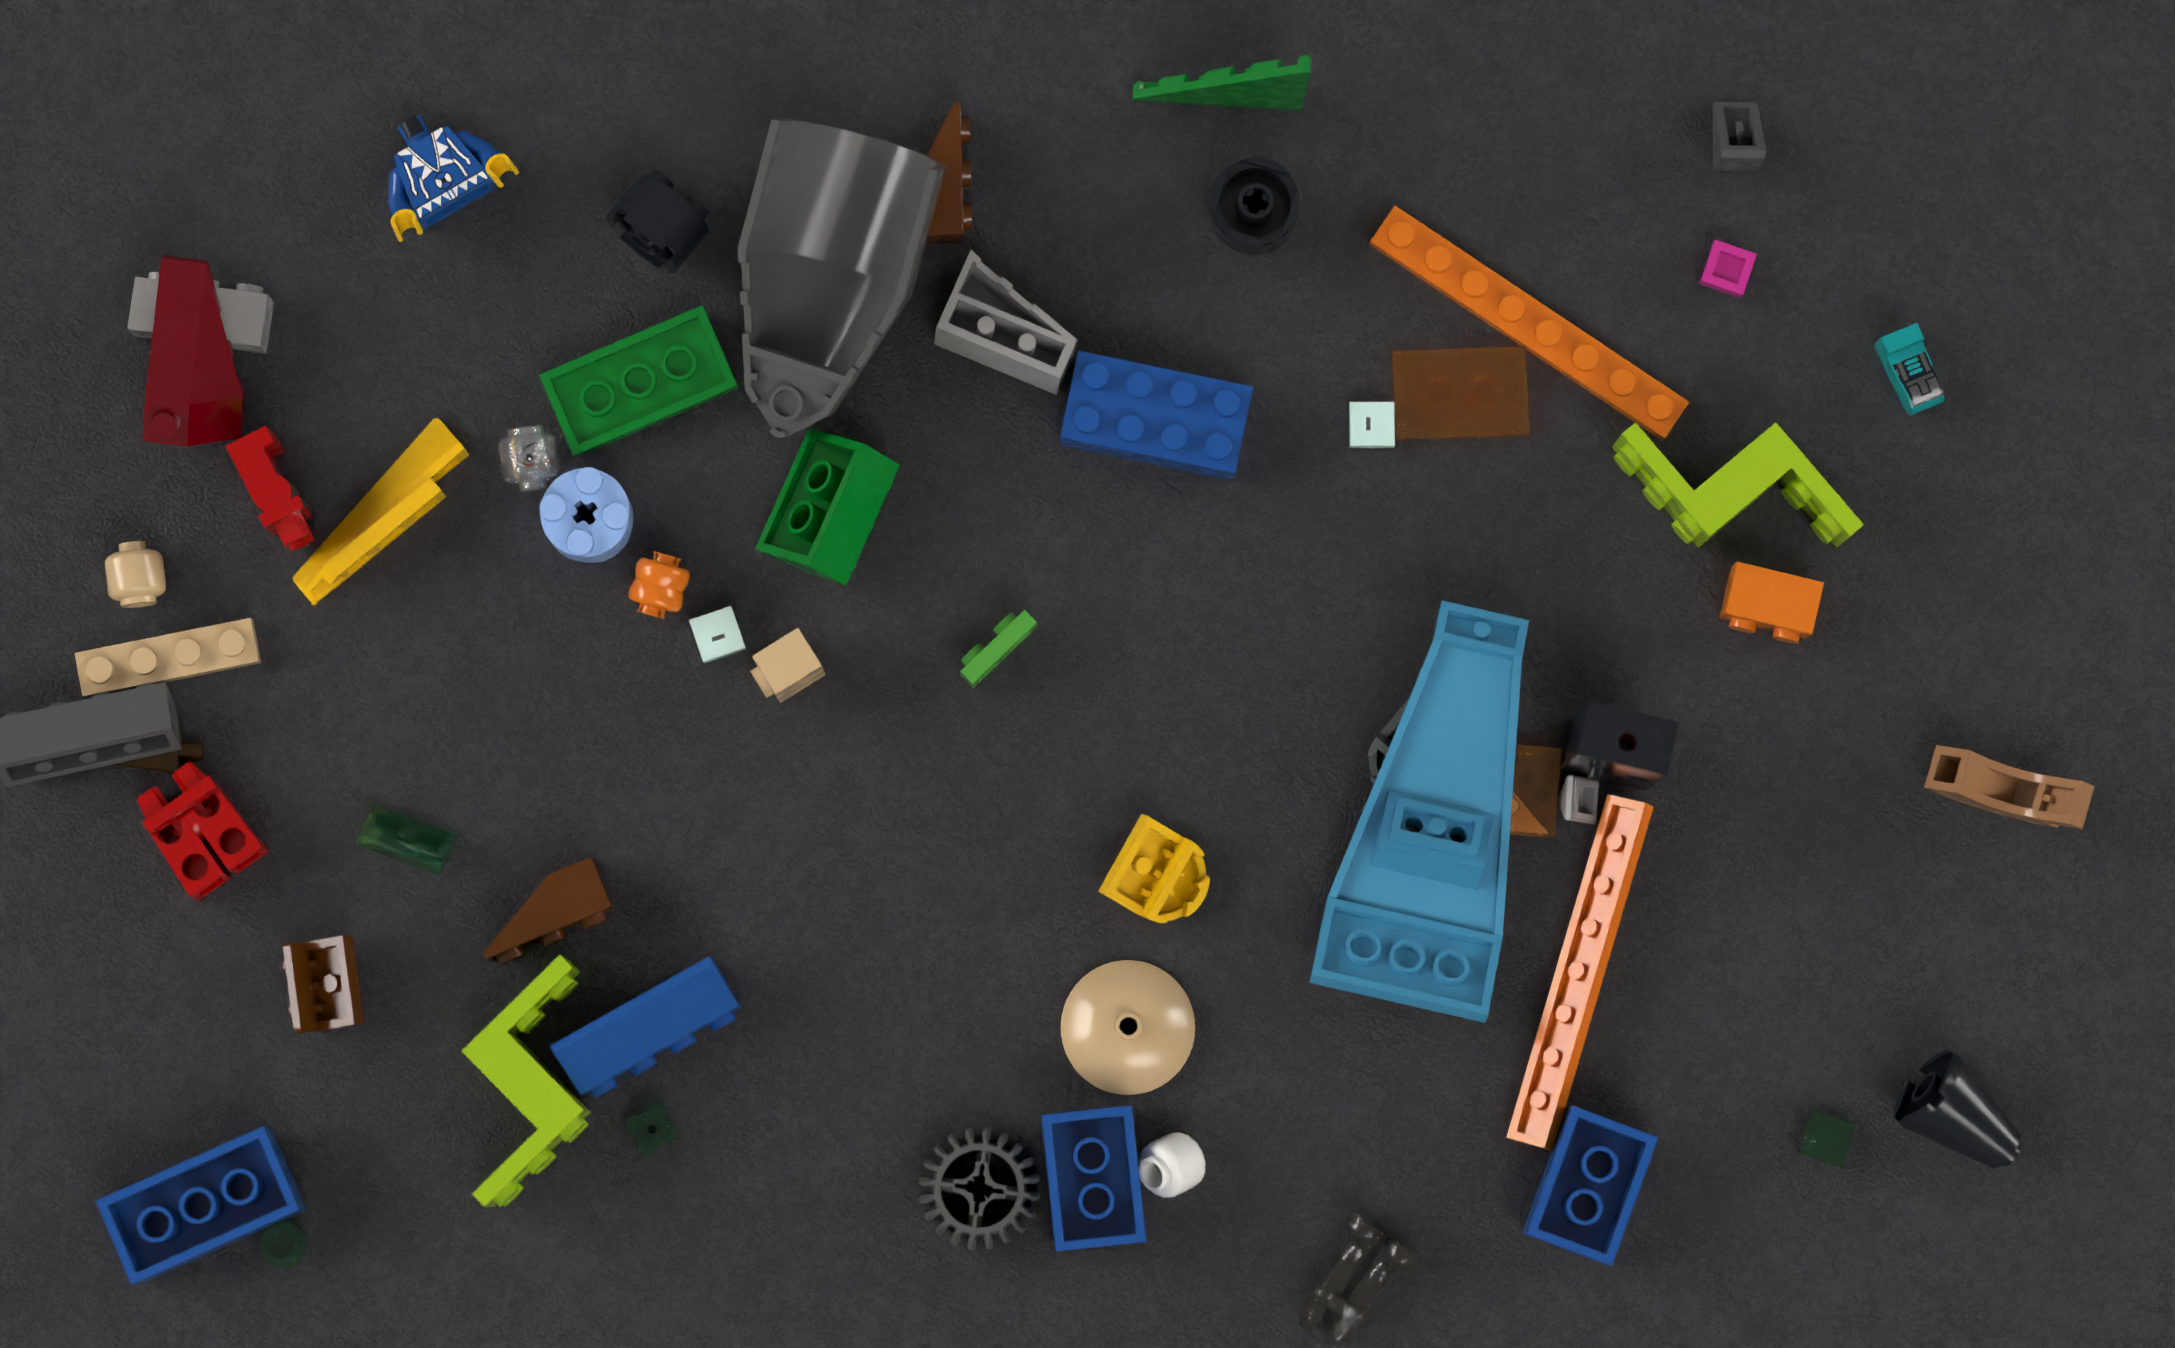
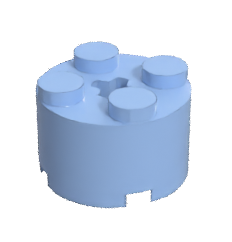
M585 467L568 471L550 484L540 503V519L546 536L563 556L578 562L599 563L617 555L627 544L633 526V508L624 489L613 477L603 471ZM586 507L591 511L597 508L593 513L596 519L594 523L588 525L583 520L577 524L581 518L579 514L581 509Z

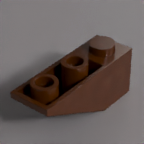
M960 103L953 104L928 153V156L939 160L947 167L926 243H963L964 230H972V203H963V186H971V159L962 160V143H970V116H961Z
M589 857L549 874L484 951L485 959L489 961L498 959L499 964L503 965L523 957L525 954L522 948L539 941L543 948L567 938L564 930L581 924L583 930H587L608 921L606 913L615 910L595 860Z

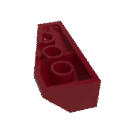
M167 255L161 257L145 391L142 441L189 447L237 439L242 436L245 393L241 379H238L232 359L234 353L230 340L226 338L220 316L222 310L210 267L206 260Z

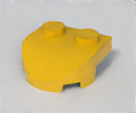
M1141 814L1098 892L1129 911L1158 923H1167V921H1172L1182 916L1188 917L1202 904L1209 888L1210 877L1206 874L1203 859L1205 855L1192 840L1182 837L1153 818Z

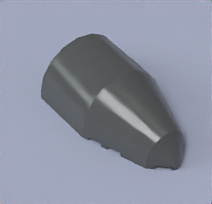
M771 119L738 245V263H741L743 291H740V305L744 307L745 333H742L745 391L752 403L757 404L771 428L769 432L773 436L783 438L793 435L833 415L911 298L947 167L939 160L891 141L844 128L798 119Z

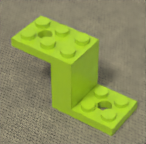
M1636 422L1624 431L1612 446L1617 452L1613 458L1618 466L1628 476H1632L1635 473L1646 486L1642 492L1647 500L1657 510L1664 507L1675 520L1671 526L1676 534L1686 544L1693 541L1698 548L1778 481L1784 486L1781 490L1784 498L1796 510L1804 509L1813 520L1810 523V527L1825 544L1832 542L1837 548L1864 525L1777 423H1774L1695 490L1691 488Z
M559 955L462 1050L476 1067L537 1128L472 1193L484 1207H495L496 1205L506 1207L524 1189L519 1182L529 1173L539 1175L557 1157L552 1150L562 1140L565 1143L567 1141L569 1143L574 1141L589 1125L584 1119L591 1111L517 1036L520 1031L526 1034L530 1033L546 1017L541 1010L552 999L561 1002L577 987L578 983L574 978L580 971L562 955Z

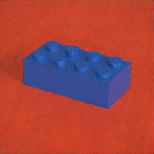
M1078 351L1060 435V445L1234 481L1253 386Z
M266 1126L95 1201L131 1285L145 1283L307 1210L272 1127Z

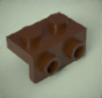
M341 935L283 945V971L287 977L290 1000L288 1011L295 1033L324 1032L364 1024L352 935Z

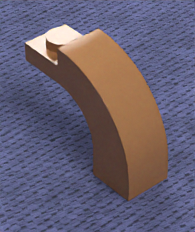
M1940 745L1935 747L1924 788L1952 800L2002 816L2048 827L2058 828V826H2065L2083 829L2095 787L2084 781L2047 776L2017 769L1993 761L1971 750Z

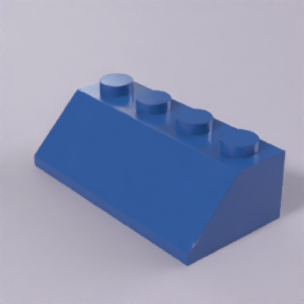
M709 956L552 1044L550 1047L579 1094L585 1096L592 1093L594 1099L618 1086L615 1078L630 1070L635 1077L657 1065L655 1056L670 1048L672 1053L676 1054L697 1042L694 1034L710 1026L712 1031L715 1032L736 1020L733 1012L740 1009L741 1006L716 961Z

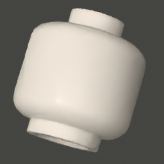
M1180 1132L1170 1133L1151 1142L1142 1150L1139 1157V1176L1142 1183L1155 1195L1163 1198L1175 1197L1195 1187L1202 1181L1205 1174L1203 1151L1190 1136Z

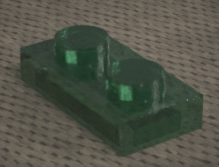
M374 804L358 831L356 845L440 876L455 848L458 835Z

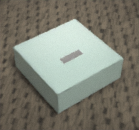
M1350 402L1349 448H1394V402Z
M732 606L689 620L704 664L746 650Z

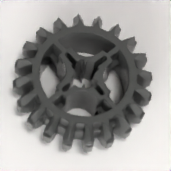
M969 1128L965 1130L966 1144L960 1145L958 1138L954 1134L948 1136L949 1143L954 1148L948 1154L940 1145L935 1146V1153L943 1158L939 1165L930 1160H925L924 1167L935 1171L933 1179L919 1178V1185L932 1186V1194L920 1196L919 1201L921 1204L934 1201L936 1209L928 1211L925 1214V1218L927 1221H930L939 1215L942 1217L944 1222L935 1230L938 1235L945 1233L949 1226L956 1230L951 1237V1244L957 1245L963 1233L969 1235L968 1249L975 1250L977 1237L984 1236L986 1249L990 1250L994 1248L993 1234L999 1233L1001 1240L1007 1244L1011 1242L1010 1235L1005 1230L1008 1226L1012 1224L1019 1233L1025 1230L1024 1225L1016 1219L1020 1213L1029 1218L1034 1217L1035 1211L1024 1207L1026 1199L1032 1201L1040 1199L1039 1193L1027 1192V1184H1035L1040 1181L1038 1174L1025 1177L1023 1169L1032 1166L1034 1160L1032 1157L1026 1158L1020 1163L1016 1160L1015 1156L1023 1150L1022 1144L1017 1143L1010 1152L1003 1147L1009 1137L1006 1133L1000 1135L997 1145L989 1143L991 1138V1129L984 1128L982 1142H975L974 1132ZM978 1151L974 1172L965 1179L944 1177L946 1170L954 1160L966 1153ZM991 1153L1000 1156L1011 1166L1015 1173L1018 1187L1000 1185L992 1180L989 1172ZM984 1165L983 1176L985 1177L986 1185L992 1186L993 1189L1003 1190L1004 1193H992L989 1198L985 1196L986 1201L980 1202L979 1211L976 1214L974 1194L967 1192L966 1189L956 1188L955 1185H967L970 1180L974 1182L973 1177L979 1176L980 1167ZM942 1191L959 1193L967 1198L970 1208L968 1226L956 1220L949 1213L942 1198ZM994 1199L1016 1201L1010 1213L1003 1220L992 1226L981 1228L983 1212L989 1201Z

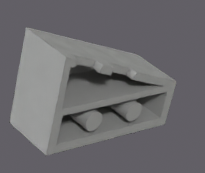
M972 250L969 252L936 326L934 344L1055 395H1057L1071 363L1077 339L1036 304L1032 305L1016 292L1009 281L1004 277L1000 278L981 262V258Z

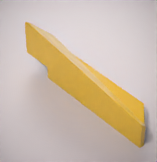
M439 418L433 419L293 576L294 583L314 606L447 497L437 486L436 482L467 458L469 453Z

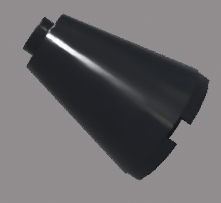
M1945 1050L1933 1056L1919 1069L1925 1076L1917 1086L1909 1081L1903 1089L1893 1113L1894 1118L1903 1128L1992 1169L1998 1168L2001 1165L2006 1167L2018 1157L2021 1151V1145L2019 1144L2021 1134L1961 1058L1951 1051Z

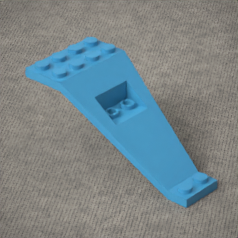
M1441 601L1431 647L1328 894L1309 983L1486 1023L1503 938L1521 668L1529 620ZM1414 825L1418 827L1420 831L1416 833L1411 832L1406 828V826ZM1458 835L1464 842H1455L1450 836Z

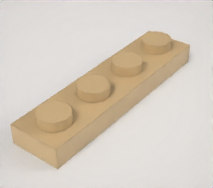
M252 618L74 653L82 697L90 698L104 692L115 693L135 689L137 686L145 683L158 684L261 663Z

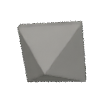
M1574 775L1567 776L1557 798L1565 820L1596 825L1598 780Z

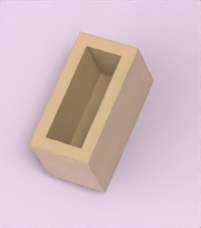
M796 628L752 656L757 667L750 672L766 698L775 694L780 703L825 676L821 663L799 628Z

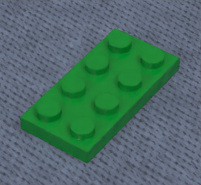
M703 305L539 375L574 458L738 389Z

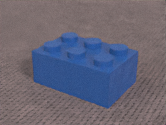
M1132 1105L1041 1115L1055 1251L1146 1242Z
M1575 1106L1567 1107L1553 1151L1550 1153L1521 1234L1600 1264L1612 1266L1658 1137Z

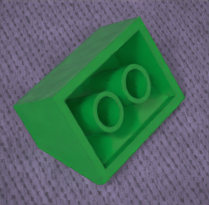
M809 428L755 549L816 577L846 586L851 573L856 567L867 537L874 527L875 519L892 486L900 464L864 443Z

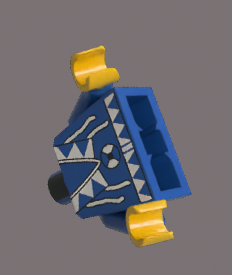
M420 115L407 119L398 126V131L408 147L393 156L396 167L389 173L388 206L392 215L390 222L398 241H404L402 233L406 229L415 228L417 234L421 235L423 233L422 228L424 230L496 189L495 184L497 187L502 188L504 184L500 180L501 175L506 171H513L515 175H518V169L507 155L499 153L491 143L465 130L454 133L448 126H444L431 133Z

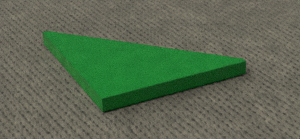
M1309 55L1299 56L1297 65L1282 67V61L1279 59L1253 63L1250 68H1246L1244 73L1235 74L1236 69L1234 67L1208 70L1204 75L1199 76L1196 81H1189L1190 76L1187 74L1164 77L1159 80V83L1139 81L1133 84L1132 100L1302 110L1310 76L1311 57Z

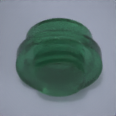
M281 1222L271 1225L264 1231L260 1239V1252L265 1261L274 1267L287 1268L293 1266L300 1261L305 1253V1237L302 1231L291 1223Z

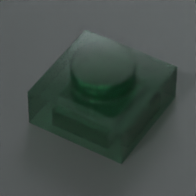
M1811 1111L1797 1154L1843 1168L1856 1125Z

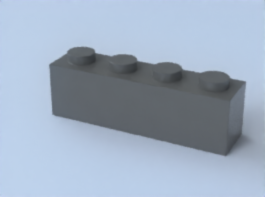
M166 682L158 684L145 683L137 686L135 689L116 693H99L92 698L70 703L57 702L49 705L47 708L28 712H11L0 718V778L5 788L182 749L176 703Z

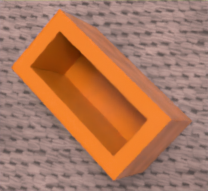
M1737 561L1730 570L1719 618L1730 621L1729 628L1755 633L1757 627L1773 631L1772 638L1798 644L1800 638L1807 639L1813 634L1824 582Z

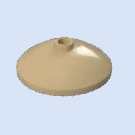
M1135 960L1110 962L1086 974L1070 992L1061 1016L1062 1044L1068 1060L1074 1069L1093 1086L1119 1095L1143 1094L1155 1090L1170 1081L1186 1063L1195 1037L1194 1012L1189 998L1180 984L1171 975L1157 966ZM1125 1018H1132L1137 1023V1030L1132 1035H1125L1120 1030V1022Z

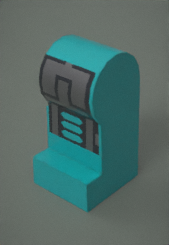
M1918 323L1883 336L1874 344L1903 408L1909 415L1943 403L1945 400L1942 386L1932 369L1933 364L1923 344L1924 337Z

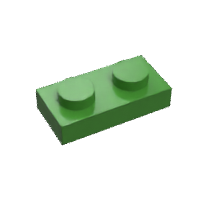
M1026 610L1018 617L1013 612L1009 613L993 629L998 635L986 647L978 643L962 658L961 662L965 667L960 671L961 677L974 688L1037 628V622Z

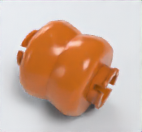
M654 551L653 560L643 557L637 561L635 580L629 588L628 597L630 600L640 603L637 612L665 619V611L673 613L680 611L683 604V591L690 580V573L688 570L678 567L682 559Z

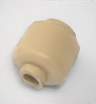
M132 541L119 544V552L113 553L106 558L107 591L113 600L120 601L122 608H139L157 604L156 598L166 591L164 560L158 551L146 549L145 541Z

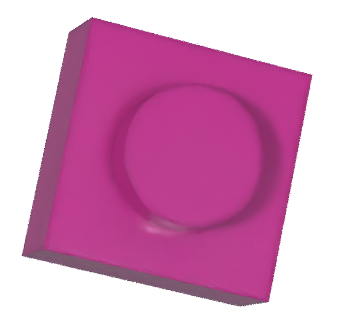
M1715 239L1699 284L1741 298L1757 254Z

